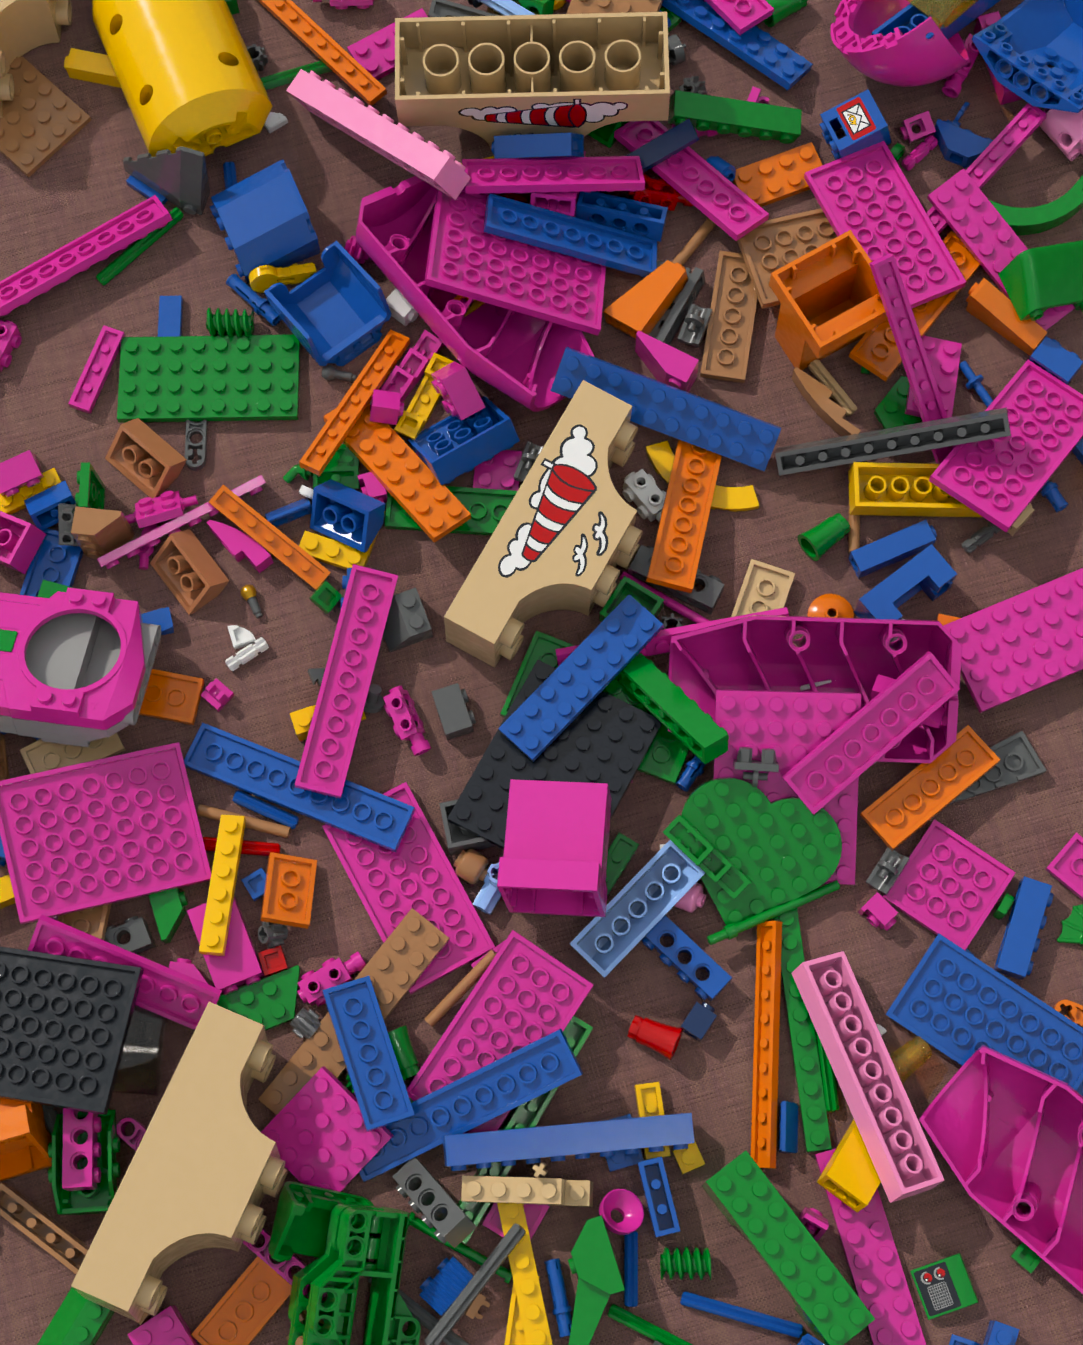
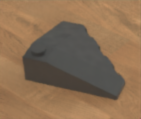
M181 146L177 147L176 153H171L169 149L157 151L156 157H151L150 153L138 155L136 161H133L131 157L124 158L125 172L166 197L168 201L184 210V212L191 215L203 214L210 195L204 152Z

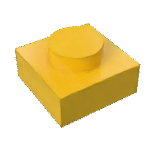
M696 1142L688 1144V1149L672 1151L682 1175L705 1165Z

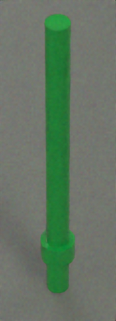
M835 880L797 899L780 904L737 924H728L723 927V930L707 936L708 943L713 945L724 939L731 940L737 937L740 932L839 890L840 885Z

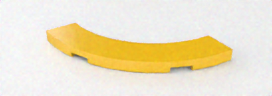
M668 441L646 446V452L654 469L668 483L675 456ZM753 485L745 487L715 486L711 509L737 512L759 508Z

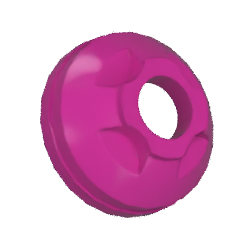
M614 1189L608 1192L600 1203V1216L602 1215L605 1227L611 1232L618 1235L630 1234L642 1224L644 1209L639 1198L634 1193L625 1189ZM612 1210H618L622 1214V1222L617 1223L611 1218Z

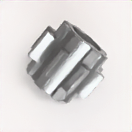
M303 1007L289 1025L294 1028L292 1032L298 1037L302 1038L304 1036L306 1039H309L319 1028L321 1021L318 1020L319 1015L312 1009L307 1011Z

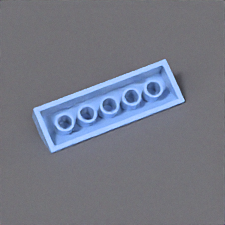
M669 840L606 905V917H595L574 938L570 945L605 978L697 883L705 872Z

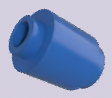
M719 156L707 158L706 161L729 181L733 182L736 175V169L733 165Z

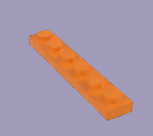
M222 485L208 502L314 590H317L331 574L328 569L225 485Z

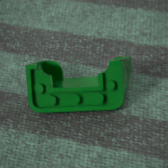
M1083 240L1025 250L1017 255L998 274L1020 321L1031 319V321L1038 320L1043 317V312L1048 308L1074 304L1076 310L1083 312Z
M285 1182L280 1192L268 1247L271 1258L278 1262H284L285 1260H291L293 1253L319 1258L325 1254L330 1214L334 1206L341 1203L374 1206L373 1203L358 1195L297 1182ZM369 1233V1236L379 1237L380 1233Z

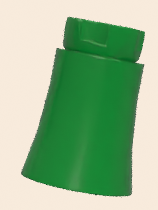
M766 0L774 8V12L763 21L768 27H773L781 20L807 6L808 0Z
M836 513L812 529L799 534L798 542L810 559L818 561L833 545L844 538L845 534L850 532V525L841 514Z
M407 1025L388 1032L403 1080L417 1075L420 1070L417 1065L419 1062L409 1038Z

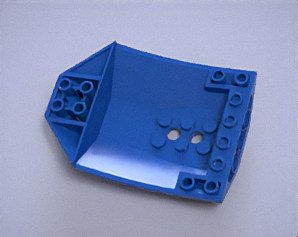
M1024 0L997 22L973 35V43L996 80L1023 100L1035 107L1075 113L1083 110V0Z

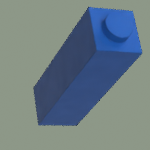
M923 520L851 551L848 559L859 579L922 552L931 544L934 545L937 534L932 525L929 526L927 520Z

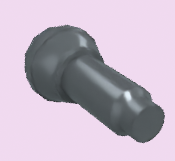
M327 365L322 369V377L327 381L339 379L351 382L356 380V375L337 370L331 365Z

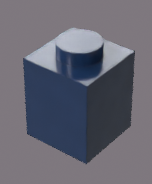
M696 1002L680 1028H683L685 1033L701 1042L717 1017L714 1014L715 1009L705 1002H702V1004Z

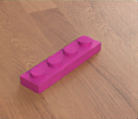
M103 325L68 403L70 407L91 414L120 350L121 341L126 336L124 332Z

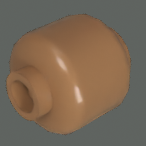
M469 849L467 851L463 850L459 854L453 866L456 867L455 873L457 876L470 884H475L478 880L484 881L489 869L487 868L489 860L476 850Z

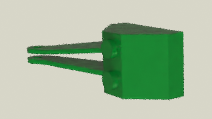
M602 1215L586 1221L571 1251L572 1258L568 1259L572 1275L578 1274L569 1345H589L610 1295L625 1290Z

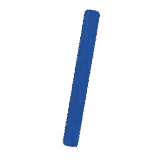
M682 1293L681 1305L796 1338H800L802 1335L803 1326L801 1324L693 1293Z

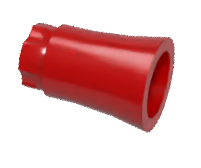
M635 1015L627 1037L660 1053L671 1061L682 1037L683 1028L669 1026L647 1017L642 1018Z

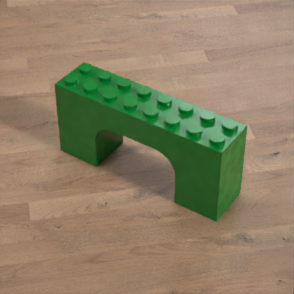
M746 1150L702 1185L731 1226L735 1225L784 1287L797 1306L794 1309L819 1341L825 1345H844L875 1320L864 1303Z

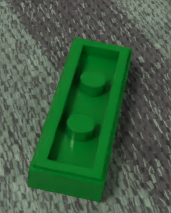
M620 832L608 849L606 870L607 897L639 847L638 843Z

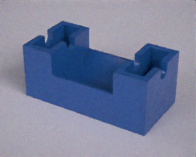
M931 544L858 600L854 613L858 618L901 620L903 615L897 609L921 590L933 602L951 588L952 581L955 580L957 573Z

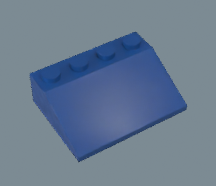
M487 397L481 398L485 408L464 420L450 415L420 432L415 440L408 439L410 446L431 470L441 486L451 483L459 475L472 471L475 466L484 461L491 460L494 455L512 448L515 443L520 441L511 419Z

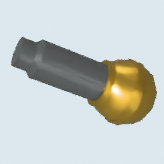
M250 584L245 585L241 589V596L248 601L256 618H260L263 615L256 599V588Z

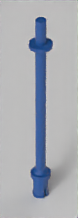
M966 361L961 362L959 368L969 381L965 385L966 388H974L988 408L993 399L981 384L984 377L982 375L976 376ZM1048 480L1041 489V495L1048 499L1057 513L1065 509L1069 504L1059 492L1057 483Z

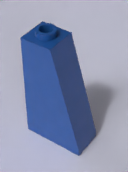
M570 132L494 136L491 150L494 159L584 157V135Z

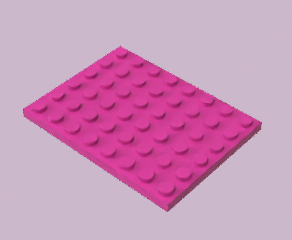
M463 188L457 199L454 200L437 189L424 285L598 336L601 331L606 266L484 232V221L488 194H465V188Z
M716 690L715 723L727 731L729 740L728 751L714 759L713 780L732 777L752 784V780L743 779V772H752L753 770H738L733 767L734 759H737L739 747L752 748V760L761 761L762 748L775 749L779 771H759V773H768L767 781L758 780L757 788L765 794L770 803L782 798H798L783 780L782 776L861 709V693ZM859 776L823 806L836 822L842 840L839 864L835 872L824 884L837 880L839 884L855 885Z
M179 742L0 781V836L20 925L38 921L42 914L51 918L197 884L211 879L209 862Z

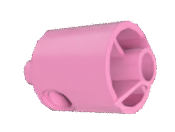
M1045 108L1044 112L1047 116L1040 124L1041 129L1070 161L1077 158L1080 153L1083 156V110L1075 113Z

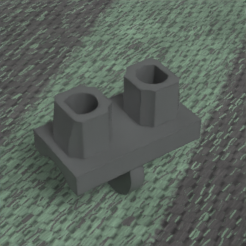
M691 303L679 333L678 342L695 348L700 347L713 313L712 309L702 308Z
M527 441L514 474V480L523 483L543 447Z
M58 504L59 545L79 546L71 534L76 504Z
M739 747L737 759H734L733 767L738 770H753L752 772H743V779L752 780V787L758 786V780L767 781L768 773H759V771H779L775 749L762 748L761 761L752 760V748Z
M888 847L866 880V884L887 896L909 862V858L895 850L892 851Z

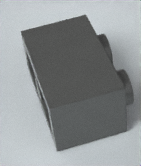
M456 683L431 691L447 740L474 732L472 724H475L476 721L473 711H467L465 703L469 702L465 688L460 690L459 684Z

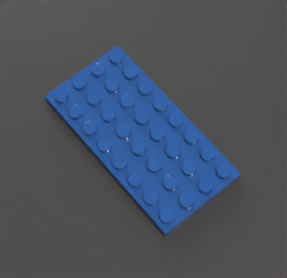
M939 933L885 1014L961 1066L982 1045H985L1068 1083L1076 1091L1083 1081V1028Z

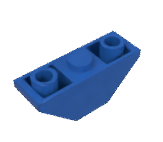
M938 119L935 125L936 132L934 136L938 140V145L944 159L964 168L969 167L993 141L990 138L978 136L971 130L954 126L949 121Z

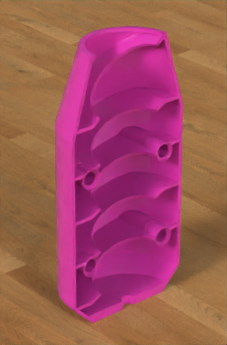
M414 176L402 181L394 189L390 186L363 197L360 203L356 228V241L461 365L466 367L467 371L534 412L548 409L566 398L563 395L550 391L565 348L569 347L595 357L582 331L488 303H484L478 309L465 316L474 299L469 298L468 301L465 298L460 301L455 300L454 298L457 294L424 285L437 189Z
M752 615L671 636L669 679L676 686L681 687L684 694L691 700H694L705 714L708 713L714 722L716 690L861 693L862 709L871 700L872 688L878 674L897 679L928 651L934 655L960 687L962 646L939 621ZM796 634H803L801 638L793 639ZM893 637H899L896 641L890 642ZM832 681L817 687L815 685V682ZM807 684L810 685V689L804 691L800 690L801 686ZM958 692L941 705L945 708V713L939 729L919 724L879 758L877 762L932 763L956 741Z
M982 1045L934 1098L919 1118V1121L969 1196L1083 1294V1096L1068 1083ZM1020 1202H1026L1029 1206H1023Z

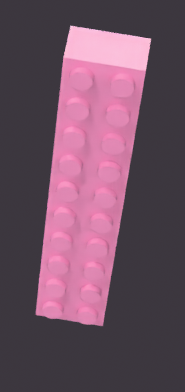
M302 69L299 71L286 91L309 112L454 200L457 199L471 177L465 172L466 167L455 160V156L446 150L443 152L439 151L440 148L431 141H428V143L424 142L425 139L416 132L408 133L410 130L401 123L394 124L395 121L386 114L380 116L379 111L370 105L365 107V103L357 97L349 98V93L342 88L336 90V86L326 79L324 82L321 81L322 78L313 71H310V73Z
M844 951L802 962L791 974L889 1202L892 1203L933 1189L945 1180Z

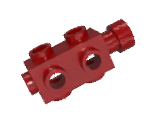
M644 175L646 182L645 190L628 191V194L631 195V200L668 207L670 211L675 210L677 202L682 203L683 206L693 207L692 203L665 180L650 179L647 175Z

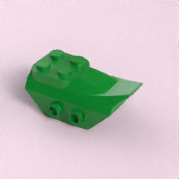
M108 1109L107 1115L98 1114L102 1123L101 1132H98V1142L101 1143V1157L97 1158V1167L101 1169V1182L97 1183V1189L66 1191L62 1188L63 1114H57L52 1132V1142L48 1144L49 1158H52V1168L48 1169L49 1183H52L57 1214L87 1215L107 1213L117 1192V1178H120L121 1174L120 1163L116 1161V1153L120 1152V1139L116 1137V1110ZM79 1111L78 1119H84L88 1112ZM83 1132L78 1136V1144H84L87 1141V1132ZM87 1157L79 1159L77 1163L79 1170L87 1166Z

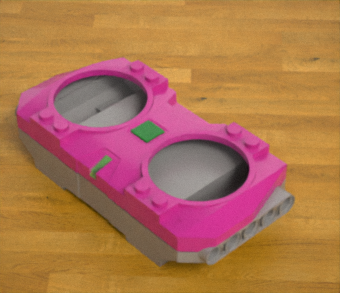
M68 587L66 592L57 591L50 598L0 592V732L41 738L43 742L89 747L90 741L108 738L129 725H135L159 646L161 626L143 623L138 601L115 599L114 593Z

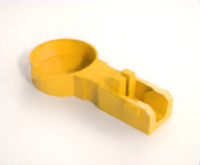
M295 263L284 268L262 265L254 268L248 277L252 290L264 293L265 290L276 283H303L316 273V267L314 263L299 265Z

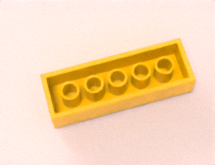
M853 462L848 471L850 515L982 517L929 481L930 476L940 464Z

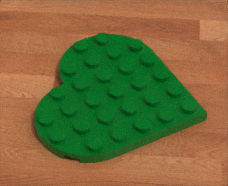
M732 777L717 778L702 784L689 796L684 804L681 816L751 881L737 898L733 899L706 873L701 877L726 925L731 923L737 924L815 890L832 876L839 864L842 852L840 831L834 819L823 807L813 815L797 797L782 798L770 803L759 788L752 787L750 782Z

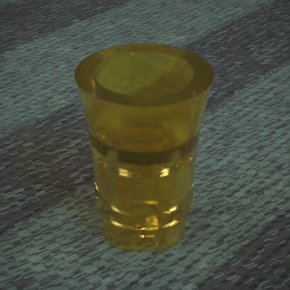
M916 1036L912 1041L906 1042L890 1054L902 1084L932 1056V1050L929 1045L919 1036Z

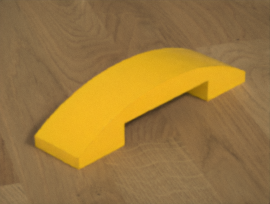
M437 353L433 354L424 371L425 376L406 411H403V416L400 417L394 429L395 432L413 440L418 437L441 397V394H437L431 382L434 379L431 374L454 361Z

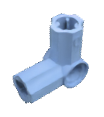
M499 863L490 865L484 879V885L473 902V906L489 915L492 914L501 898V893L497 887Z

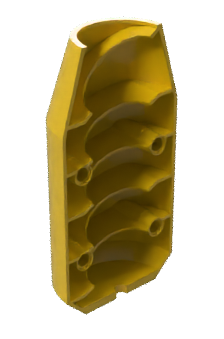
M92 0L94 25L151 157H156L157 151L169 149L171 153H176L177 147L181 146L204 152V155L207 156L214 153V149L219 146L228 147L261 132L273 106L225 0Z

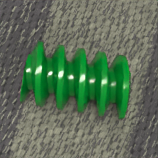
M211 308L207 309L206 327L211 336H216L218 332L223 337L227 332L228 336L232 337L236 332V335L241 337L245 332V336L250 338L253 334L255 321L253 310L251 315L248 316L246 309H243L242 315H239L237 309H234L233 315H230L228 308L225 309L224 315L221 314L220 308L216 309L215 314H212Z
M665 1247L663 1253L660 1254V1280H663L665 1272L668 1273L670 1280H673L675 1272L678 1273L680 1280H683L685 1272H688L690 1280H693L695 1273H698L700 1280H703L705 1273H708L711 1280V1254L709 1249L704 1248L701 1255L699 1249L694 1248L691 1255L688 1247H685L681 1255L678 1247H675L671 1255L668 1247Z

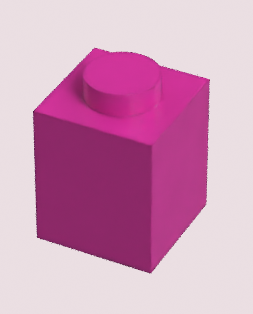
M374 389L370 407V421L397 425L398 416H403L404 403L400 402L401 393Z

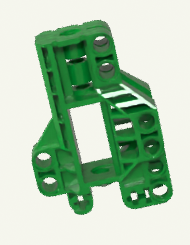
M345 1203L334 1206L330 1214L325 1254L293 1275L288 1308V1318L291 1322L288 1345H295L297 1338L303 1336V1345H350L359 1276L372 1277L363 1345H419L421 1325L413 1317L399 1294L410 1213L387 1207ZM369 1233H380L379 1237L369 1236ZM366 1258H367V1259H375V1261H374V1263H373V1262H367V1261H366ZM310 1284V1291L308 1294L303 1295L304 1287ZM327 1292V1300L322 1301V1295ZM306 1310L305 1319L299 1321L300 1313ZM323 1319L324 1324L318 1323L319 1320ZM408 1321V1329L403 1332V1325Z

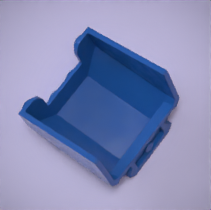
M284 160L272 164L211 197L213 205L209 206L220 230L226 231L228 237L224 239L229 251L234 250L239 263L235 265L240 278L245 277L247 283H249V273L256 267L270 265L275 268H284L320 254L318 238L309 219V213Z
M336 240L323 250L321 260L324 268L314 273L290 292L283 283L273 284L264 291L271 307L319 366H326L327 363L344 366L380 341L382 336L380 331L383 324L389 321L392 315L381 287Z

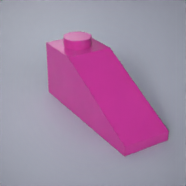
M805 1207L798 1217L816 1242H818L829 1227L828 1219L823 1217L822 1213L814 1208Z

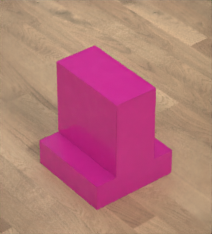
M510 779L504 856L499 859L497 887L509 912L606 917L608 890L606 886V870L612 801L607 783Z

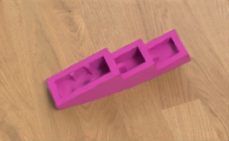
M424 330L414 348H410L400 365L395 366L381 390L401 393L400 402H403L424 375V371L433 354L440 352L444 346L443 342L427 330Z

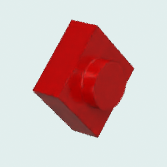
M281 945L258 953L265 977L289 969Z

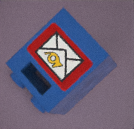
M868 89L820 114L822 123L819 126L822 130V136L826 144L830 145L831 153L835 160L882 141H885L886 145L891 144L888 125ZM842 128L846 136L838 140L834 131Z

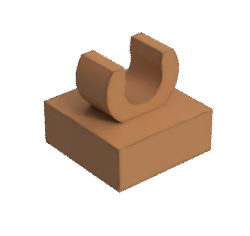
M479 1293L464 1314L471 1319L474 1317L482 1319L483 1316L478 1313L481 1305L489 1308L490 1304L485 1300L486 1297Z

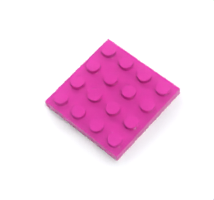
M934 819L909 856V862L887 896L883 895V898L937 935L939 933L966 950L1016 872Z
M325 1066L319 1069L261 1131L266 1137L276 1142L280 1158L285 1161V1167L302 1184L339 1192L352 1181L394 1136L386 1127L369 1132L366 1131L356 1097Z

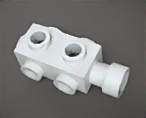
M643 469L636 473L634 471L631 472L624 479L622 493L628 502L633 501L638 506L637 512L641 518H648L650 522L657 519L660 522L666 492L661 491L657 487L654 478L650 474H646Z

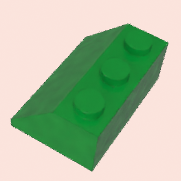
M71 1287L37 1345H96L115 1312L85 1299Z

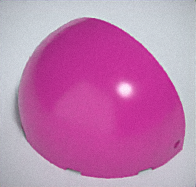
M841 0L834 14L836 21L831 24L830 31L834 45L856 70L880 83L901 87L926 85L942 80L970 63L969 54L959 33L947 39L932 17H929L904 35L898 27L894 28L895 33L890 32L886 36H883L882 33L871 35L875 29L914 0ZM929 32L934 33L931 39L926 38V34Z

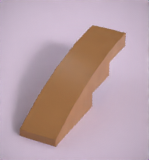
M795 367L792 380L816 414L840 436L860 433V429L845 420L847 410L831 400L834 391Z

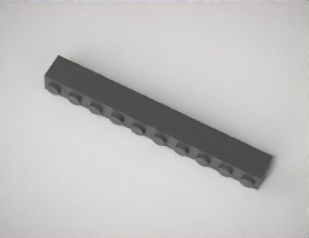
M1006 407L779 447L775 452L780 476L1011 436Z

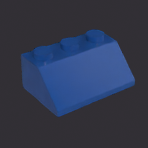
M330 479L314 487L310 528L365 553L383 525L386 503Z

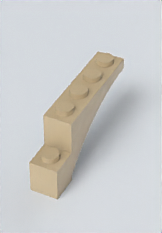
M462 1176L461 1201L593 1207V1182L589 1180H565L562 1178Z

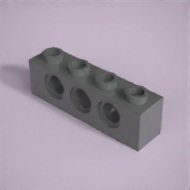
M640 546L629 567L628 574L647 585L708 614H712L725 585L721 583L722 581L713 575L708 577L697 569L694 585L701 584L704 590L700 592L692 590V593L646 582L654 547Z
M133 916L126 919L123 925L118 927L112 925L106 928L104 941L132 953L140 954L156 947L148 924L143 917ZM130 933V941L122 945L120 943L122 935Z
M416 1157L410 1159L392 1176L399 1184L395 1188L405 1199L408 1196L411 1198L408 1202L409 1205L417 1213L422 1211L424 1215L421 1219L430 1229L433 1226L437 1229L434 1234L443 1244L448 1241L455 1248L476 1228V1225Z

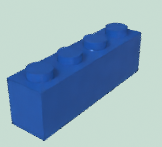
M1025 876L1020 880L994 966L995 971L1019 980L1031 974L1034 964L1033 961H1030L1033 952L1036 953L1040 944V939L1037 938L1039 929H1044L1047 920L1044 912L1046 906L1050 907L1054 896L1053 893H1050L1052 885Z

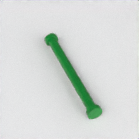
M410 1213L408 1227L411 1225L442 1243L434 1234L437 1230L435 1227L430 1229L424 1221L415 1217V1213ZM448 1241L444 1244L481 1266L487 1259L486 1256L463 1243H460L455 1248ZM501 1265L495 1273L504 1278L505 1283H510L512 1279L511 1269L509 1270Z

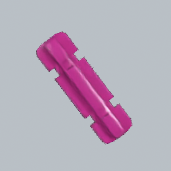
M929 135L924 140L925 142H921L910 153V156L907 155L902 160L901 164L907 171L911 170L915 164H918L930 153V150L937 146L938 140L933 135Z

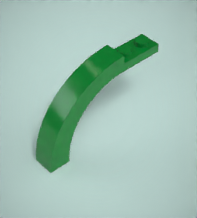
M1083 175L1066 194L1045 205L1017 208L989 201L1017 236L1041 233L1066 222L1083 207Z

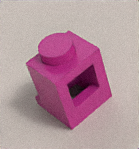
M929 111L903 120V127H900L903 140L908 139L909 144L929 135H934L936 132ZM913 126H918L920 128V131L918 133H914L912 131Z
M371 472L358 475L359 485L363 494L387 503L386 489Z
M878 892L858 911L861 916L866 913L868 915L866 919L875 928L879 926L881 929L884 928L888 931L897 922L894 917L898 912Z

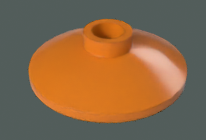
M824 594L817 597L811 603L807 617H830L827 612L832 610L836 613V616H834L836 618H854L853 608L850 603L837 594Z

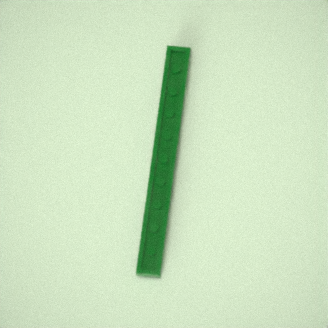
M795 908L773 918V920L782 922L781 976L805 1147L806 1152L831 1150L832 1147L815 1029L791 974L802 962H805L798 911Z

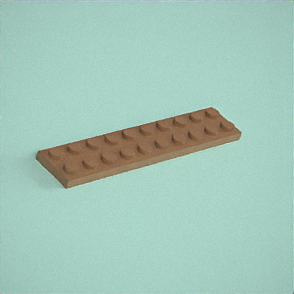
M411 908L354 979L370 976L384 1021L450 940L448 936L413 908ZM329 1012L321 1020V1025L316 1032L304 1041L258 1100L276 1115L321 1067L325 1066L337 1079L346 1070Z

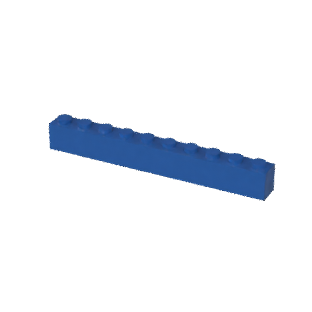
M692 1113L443 1136L445 1166H451V1171L466 1170V1165L476 1164V1169L490 1168L491 1162H501V1166L516 1165V1160L526 1159V1164L541 1163V1158L550 1157L551 1162L566 1160L565 1155L574 1154L575 1159L590 1158V1153L600 1152V1157L615 1156L616 1150H624V1154L639 1153V1148H649V1152L664 1151L663 1146L673 1145V1150L688 1149V1144L695 1143Z

